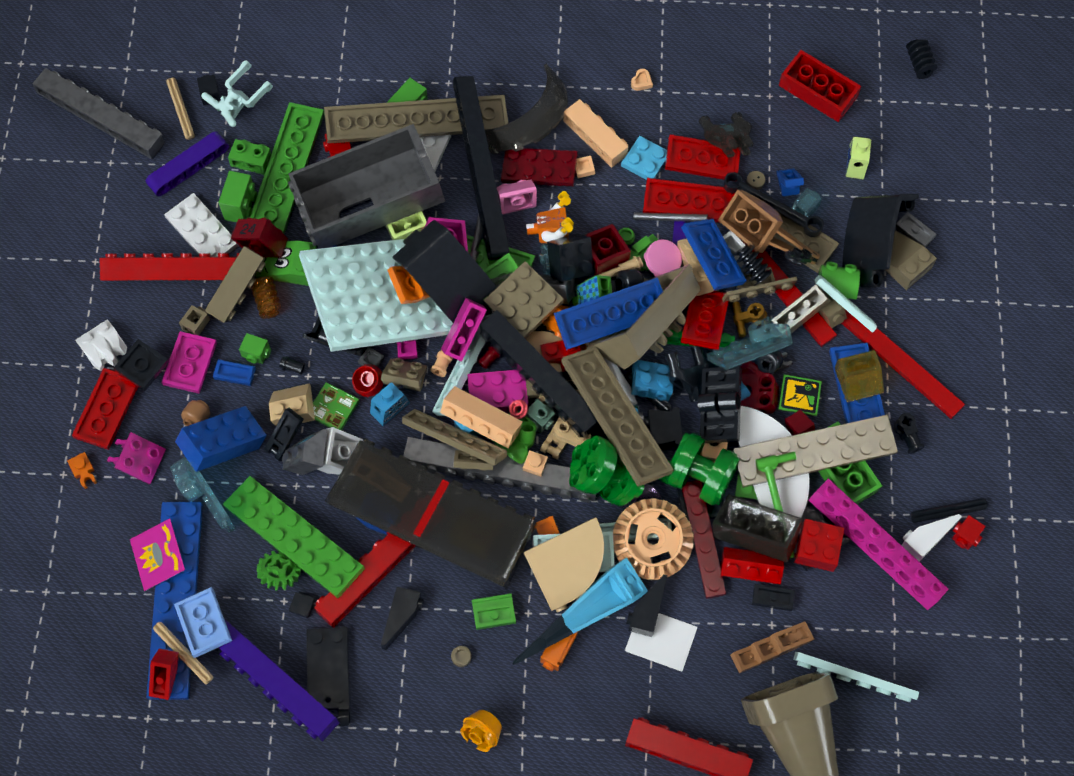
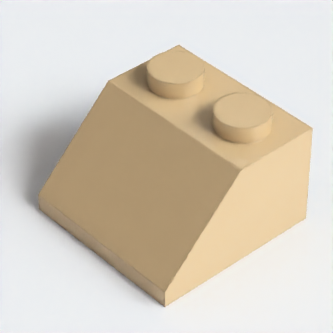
M310 384L278 390L272 393L269 401L270 420L275 426H277L284 410L289 407L304 418L302 423L315 420Z

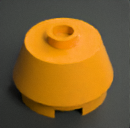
M478 710L463 720V727L460 729V732L467 742L470 739L478 745L477 750L488 752L497 745L502 725L490 712Z

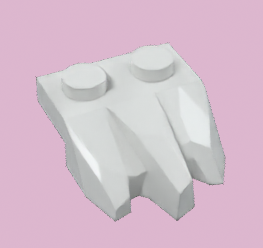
M108 319L75 340L92 365L100 371L103 370L106 363L115 367L119 362L116 356L125 355L127 351L126 344Z

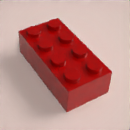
M803 50L799 51L784 70L779 82L781 88L838 123L858 98L861 89L859 84Z

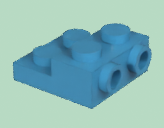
M637 360L632 364L631 394L654 398L660 401H669L673 393V384L669 381L668 372H670L669 366Z

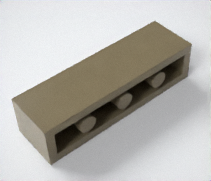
M244 246L206 307L205 312L223 323L227 322V320L231 321L236 314L235 307L237 304L241 305L246 297L244 292L247 288L251 289L255 283V274L257 272L261 273L266 265L263 262L265 257Z

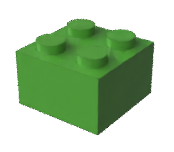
M229 171L218 202L224 220L237 222L238 219L250 218L252 203L257 198V192L254 188L255 184L252 181L251 175Z

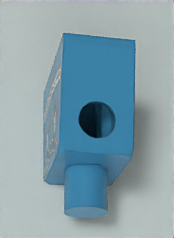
M391 382L372 398L370 414L384 426L404 409L410 401Z

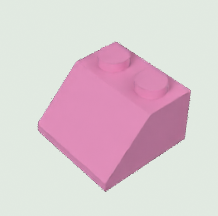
M520 180L517 183L501 184L497 187L502 214L536 207L537 189L532 180Z

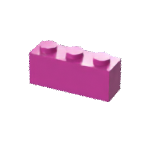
M465 298L441 347L444 354L462 362L487 311L483 305Z

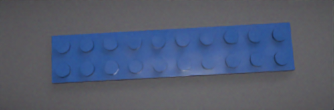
M162 502L160 523L168 519L171 520L185 570L155 585L146 696L148 700H166L149 696L150 664L159 648L173 651L153 630V627L158 622H162L190 651L174 604L197 593L202 502ZM178 657V670L169 700H189L191 669L180 657Z

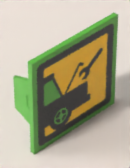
M784 374L779 410L797 412L801 409L806 415L817 416L822 381Z

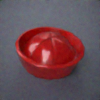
M365 364L355 370L352 377V385L356 393L364 397L376 395L381 390L383 381H381L382 371L380 368L372 364Z

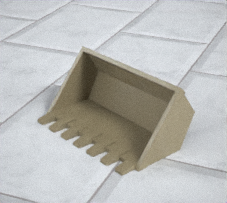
M688 264L657 276L663 292L630 328L585 343L588 345L587 349L596 346L602 357L624 370L639 360L648 349L661 353L664 349L658 343L663 346L667 344L665 335L671 337L673 334L669 329L675 332H680L683 329L676 321L682 325L686 323V318L682 311L701 291L692 272L693 268L691 265Z

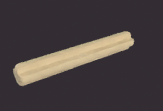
M174 77L169 78L166 82L184 136L187 140L193 139L195 134L177 81Z
M158 622L153 627V630L173 651L179 652V657L204 684L210 683L213 675L192 656L191 652L162 622Z

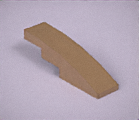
M802 622L776 632L770 637L757 641L746 648L735 651L730 656L738 672L742 673L813 641L814 637L806 622Z

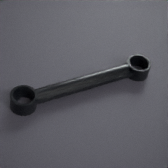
M736 172L728 173L725 176L723 187L728 193L735 194L737 190H743L770 205L780 215L804 227V232L809 237H817L822 233L824 222L820 217H807L744 183L742 176ZM737 180L739 182V185L736 187L728 185L729 181ZM810 224H818L820 229L813 231L808 226Z

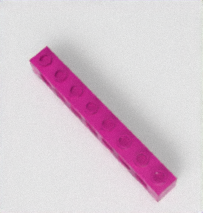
M829 478L809 499L832 523L843 527L844 534L925 609L929 610L949 590Z

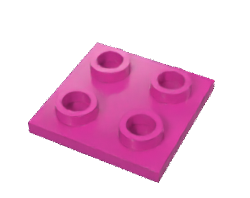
M130 432L127 440L117 439L115 444H120L123 447L120 457H108L107 461L113 462L114 468L151 484L166 449Z

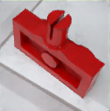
M563 340L540 345L542 356L549 364H560L562 372L565 371V367L561 362L562 358L581 351L580 345L566 350Z

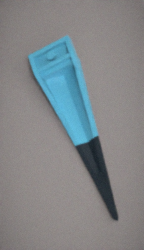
M625 558L607 570L523 651L512 664H518L560 640L630 605L646 594L648 590L629 560Z

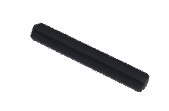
M985 498L912 511L910 516L912 522L916 523L985 510L988 504Z

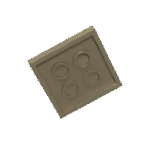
M526 261L484 300L494 312L498 310L525 339L565 302Z

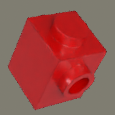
M968 515L963 523L959 521L952 531L955 534L952 539L959 547L969 550L972 545L976 547L983 537L980 534L986 526Z

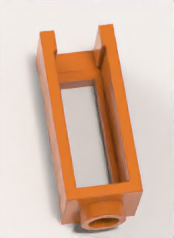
M578 632L545 648L540 658V662L543 663L542 666L545 669L559 671V666L561 667Z

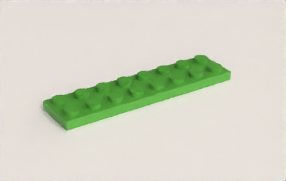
M289 102L250 216L253 219L267 218L271 220L272 224L282 230L283 234H285L295 204L294 195L288 184L291 181L288 173L308 165L324 117L323 109Z
M251 476L223 503L227 510L290 559V561L337 599L365 569L362 564Z

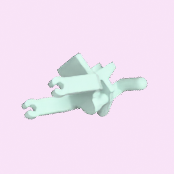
M247 60L242 62L241 66L226 80L225 86L228 88V95L222 96L220 98L221 101L218 102L206 92L201 95L217 111H222L221 115L231 127L236 126L235 118L244 105L247 108L254 107L259 99L273 88L271 83L266 81L251 98L246 96L241 90L232 88V85L251 68L252 65Z

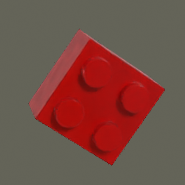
M805 519L801 525L794 563L834 572L838 566L844 528Z

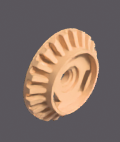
M657 498L643 499L631 504L620 514L613 528L614 553L617 560L620 562L627 558L638 576L642 579L659 580L663 574L667 575V577L674 575L686 564L693 549L694 536L690 521H688L686 515L676 505ZM659 515L667 517L676 528L671 531L657 518ZM631 524L638 526L635 544L628 543ZM654 533L658 536L657 544L652 545L648 542L647 537L649 534ZM669 552L671 558L652 564L650 558Z

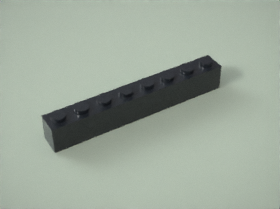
M498 310L480 324V335L483 339L489 340L493 344L494 350L498 354L502 353L506 357V362L512 368L516 367L518 369L520 377L524 381L528 380L532 384V389L538 395L542 394L546 398L545 402L550 408L554 407L558 411L559 417L564 422L568 421L572 425L571 429L576 435H581L585 439L600 425L584 398Z

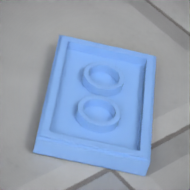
M212 587L174 604L194 658L232 641Z

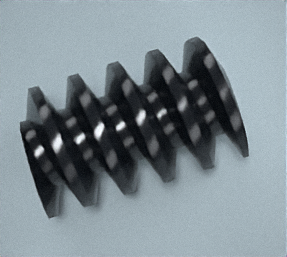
M916 39L906 44L918 79L928 78L937 69L935 59L932 57L933 53L930 51V46H928L929 42L926 39Z
M747 244L732 256L739 255L736 262H744L741 269L748 268L745 275L752 274L750 282L756 280L755 285L769 277L772 270L765 271L768 264H761L763 257L756 258L759 251L752 252L755 248L754 244L749 246Z

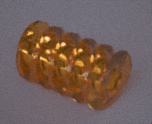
M272 277L257 278L252 286L259 316L263 319L276 317L279 314L278 310L281 309V304L278 303L280 301L279 297H277L278 293L274 290L276 286L273 284L274 279Z

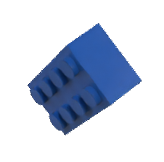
M244 406L183 427L175 443L194 470L198 472L259 449L267 435L248 408Z

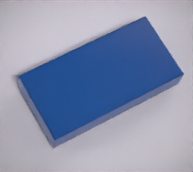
M218 359L213 378L251 386L256 368L255 366Z

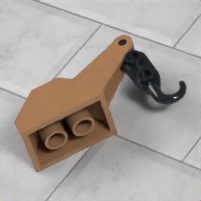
M743 190L736 191L718 220L746 244H754V250L759 251V253H763L767 246L771 245L785 251L784 257L797 266H803V263L807 264V262L815 265L820 258L818 253L805 246L780 227L783 220L775 209ZM776 233L779 234L780 236H782L798 248H795L775 238L774 235Z

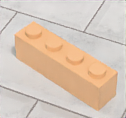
M579 99L564 111L563 121L611 168L625 158L628 153L627 142L622 138L620 139L614 129L608 127L599 115L594 114L587 103H583Z
M455 386L444 398L440 411L441 414L506 448H509L517 438L523 421Z

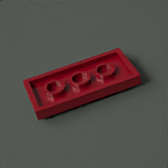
M506 147L501 181L502 183H517L520 180H532L536 185L574 187L578 152Z

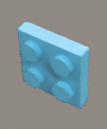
M639 136L621 162V166L646 180L647 178L655 179L666 163L667 150Z

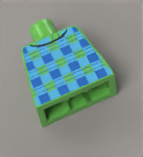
M596 275L577 286V296L573 297L572 300L573 305L576 306L611 294V277Z

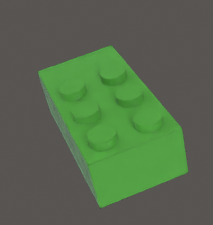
M838 421L829 427L838 426L841 424ZM866 461L818 471L824 481L829 478L856 504L874 495L882 487Z

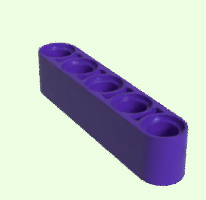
M212 132L151 173L145 182L156 196H162L223 155L228 150L229 144L218 132Z

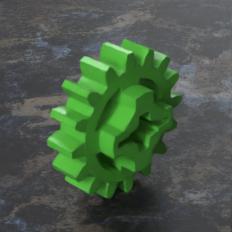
M272 551L270 556L265 553L264 559H259L257 578L261 579V584L268 583L267 588L275 586V590H278L279 587L286 590V585L293 587L294 582H298L301 569L281 552L276 554Z

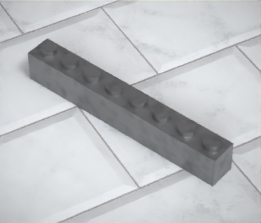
M45 68L32 83L39 95L150 159H153L165 144L162 133L159 130L149 128L142 120L137 121L128 112L123 113L114 104L104 102L100 96L90 94L86 88L76 86L72 80L62 78L54 70L50 71Z

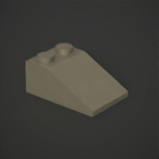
M895 231L890 268L885 269V271L907 290L932 269L937 258L923 245Z

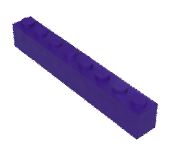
M225 620L232 641L218 647L221 651L219 655L227 662L232 660L235 663L234 668L241 675L246 673L249 676L248 681L256 688L260 685L264 689L262 693L270 701L274 698L279 702L276 706L285 714L289 711L293 715L291 719L298 726L303 724L308 728L306 733L314 740L318 737L323 742L339 724L337 718Z

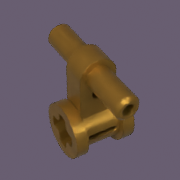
M733 302L735 314L733 319L734 324L737 325L739 337L746 336L744 324L752 322L760 326L767 322L768 315L760 303H753L748 307L747 311L742 312L740 302Z

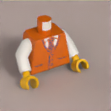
M562 191L558 195L560 202H557L550 210L536 214L537 223L526 224L527 235L539 234L540 243H547V241L569 236L568 233L573 230L574 222L569 217H566V209L563 207L571 203L569 194L566 191Z

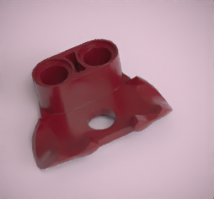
M744 361L740 366L742 368L741 382L746 387H751L752 392L749 397L741 401V406L762 410L765 414L775 412L779 394V385L770 373L761 372L754 362ZM767 383H772L770 386L765 387ZM770 400L768 404L763 405L765 401Z

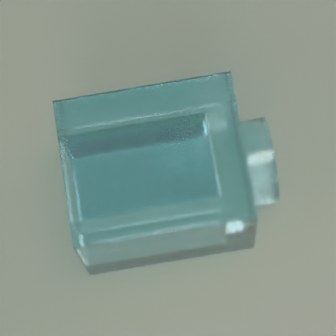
M807 187L794 201L792 209L810 217L819 208L822 198L816 191H812Z

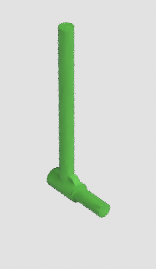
M795 452L778 456L772 455L755 460L757 469L766 474L787 559L793 558L795 555L773 470L779 463L795 460Z

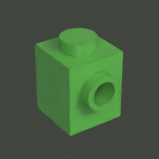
M246 333L239 351L241 356L246 358L247 361L263 364L265 358L269 357L271 348L268 340Z

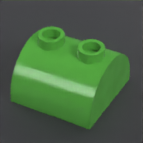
M827 262L826 265L820 266L818 275L824 277L848 299L857 300L860 270L855 265L846 264L844 268L838 267V264L835 262Z

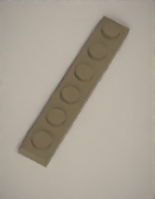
M416 409L402 417V424L494 466L507 457V450Z

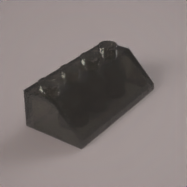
M728 494L712 523L713 538L788 563L795 549L803 520L800 517Z

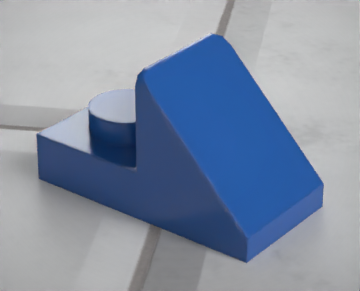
M794 168L777 171L782 196L799 194L800 185H804V178Z

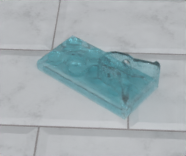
M770 317L757 320L748 327L749 338L733 341L726 347H719V350L714 349L713 352L707 354L708 361L728 370L793 344L790 326L787 324H774Z
M186 457L171 465L170 469L180 493L189 502L196 500L204 494L205 497L202 499L221 529L226 528L228 533L235 530L230 517L200 471L196 472Z

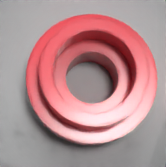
M523 400L513 401L509 406L510 415L517 419L524 418L528 413L527 403Z

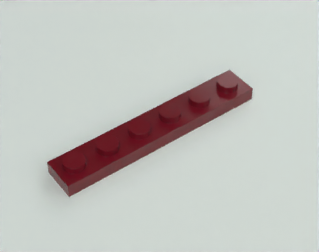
M698 480L687 482L682 492L694 536L693 543L706 599L724 596L726 591L721 576L706 502L699 498L702 484Z

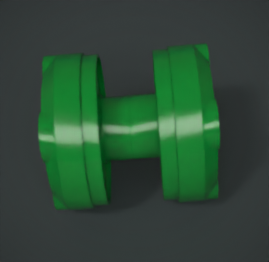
M685 433L670 462L673 472L667 475L665 480L668 485L682 490L691 476L705 483L699 498L710 505H719L737 470L740 458H738L737 453L724 448L719 453L715 462L700 455L705 439L695 433Z
M593 436L574 448L570 466L569 484L571 487L589 494L600 492L604 500L616 506H623L643 493L644 485L639 487L636 485L617 454L616 448L609 440L600 436Z

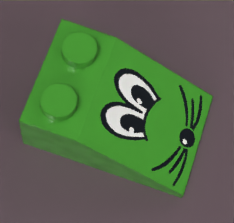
M287 241L281 258L265 257L263 262L266 265L261 273H256V278L309 286L299 253L304 250L317 249V245L313 246L311 242Z

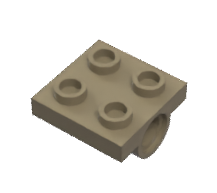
M390 358L382 372L381 381H383V384L388 385L392 382L396 387L403 385V388L421 391L424 377L427 373V366L422 365L420 362L411 363L400 358Z

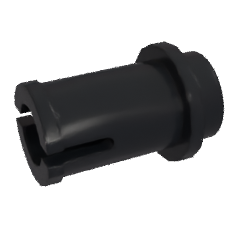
M289 356L281 358L279 367L283 371L289 370L302 375L305 363L292 360Z

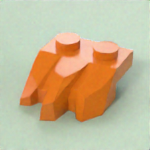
M392 266L387 270L401 304L417 303L430 297L402 266Z

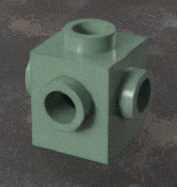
M537 399L528 408L526 416L536 424L538 432L542 433L545 429L549 430L555 422L553 421L555 413L547 404H543Z

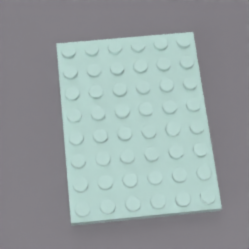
M404 239L300 251L299 257L331 352L448 335L453 323L430 297L417 303H400L387 270L392 266H400L392 257L405 246L403 243Z

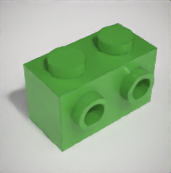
M235 139L228 159L231 167L265 175L271 151L266 145H257L247 140Z

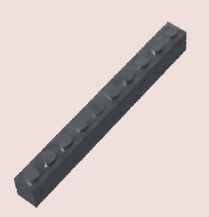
M408 437L403 462L410 469L423 468L430 473H437L438 471L451 477L459 475L464 476L467 480L480 479L488 484L496 482L508 488L517 486L525 491L537 490L545 495H552L553 493L566 499L571 497L579 498L582 502L595 501L596 494L584 493L570 486L569 467L546 463L542 476L523 471L525 462L519 464L507 456L504 460L493 466V470L483 471L480 469L454 468L455 450H458L455 447Z

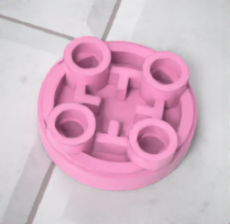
M661 239L653 242L644 253L646 265L655 277L678 269L682 264L679 248L669 240Z

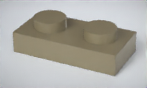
M455 450L454 468L480 469L483 471L493 470L494 465L461 450Z

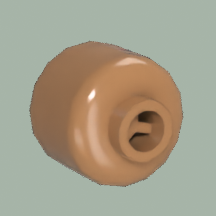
M202 400L190 401L181 413L184 425L189 426L209 419V406Z

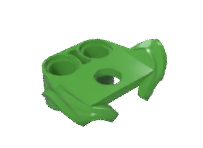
M527 416L519 419L523 421L519 435L509 448L493 441L498 447L507 450V455L519 464L525 462L528 449L535 443L537 426Z

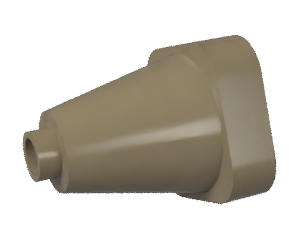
M814 672L752 693L741 699L749 724L760 726L790 776H839L830 703L837 700L838 696L830 673Z

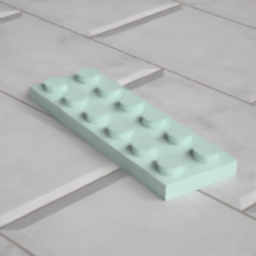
M795 652L793 660L798 661V666L807 669L814 666L817 667L816 672L830 674L832 672L837 674V679L850 682L853 679L857 681L856 685L868 689L874 686L877 687L876 691L890 696L892 692L896 694L895 698L911 702V699L917 700L918 691L800 652Z

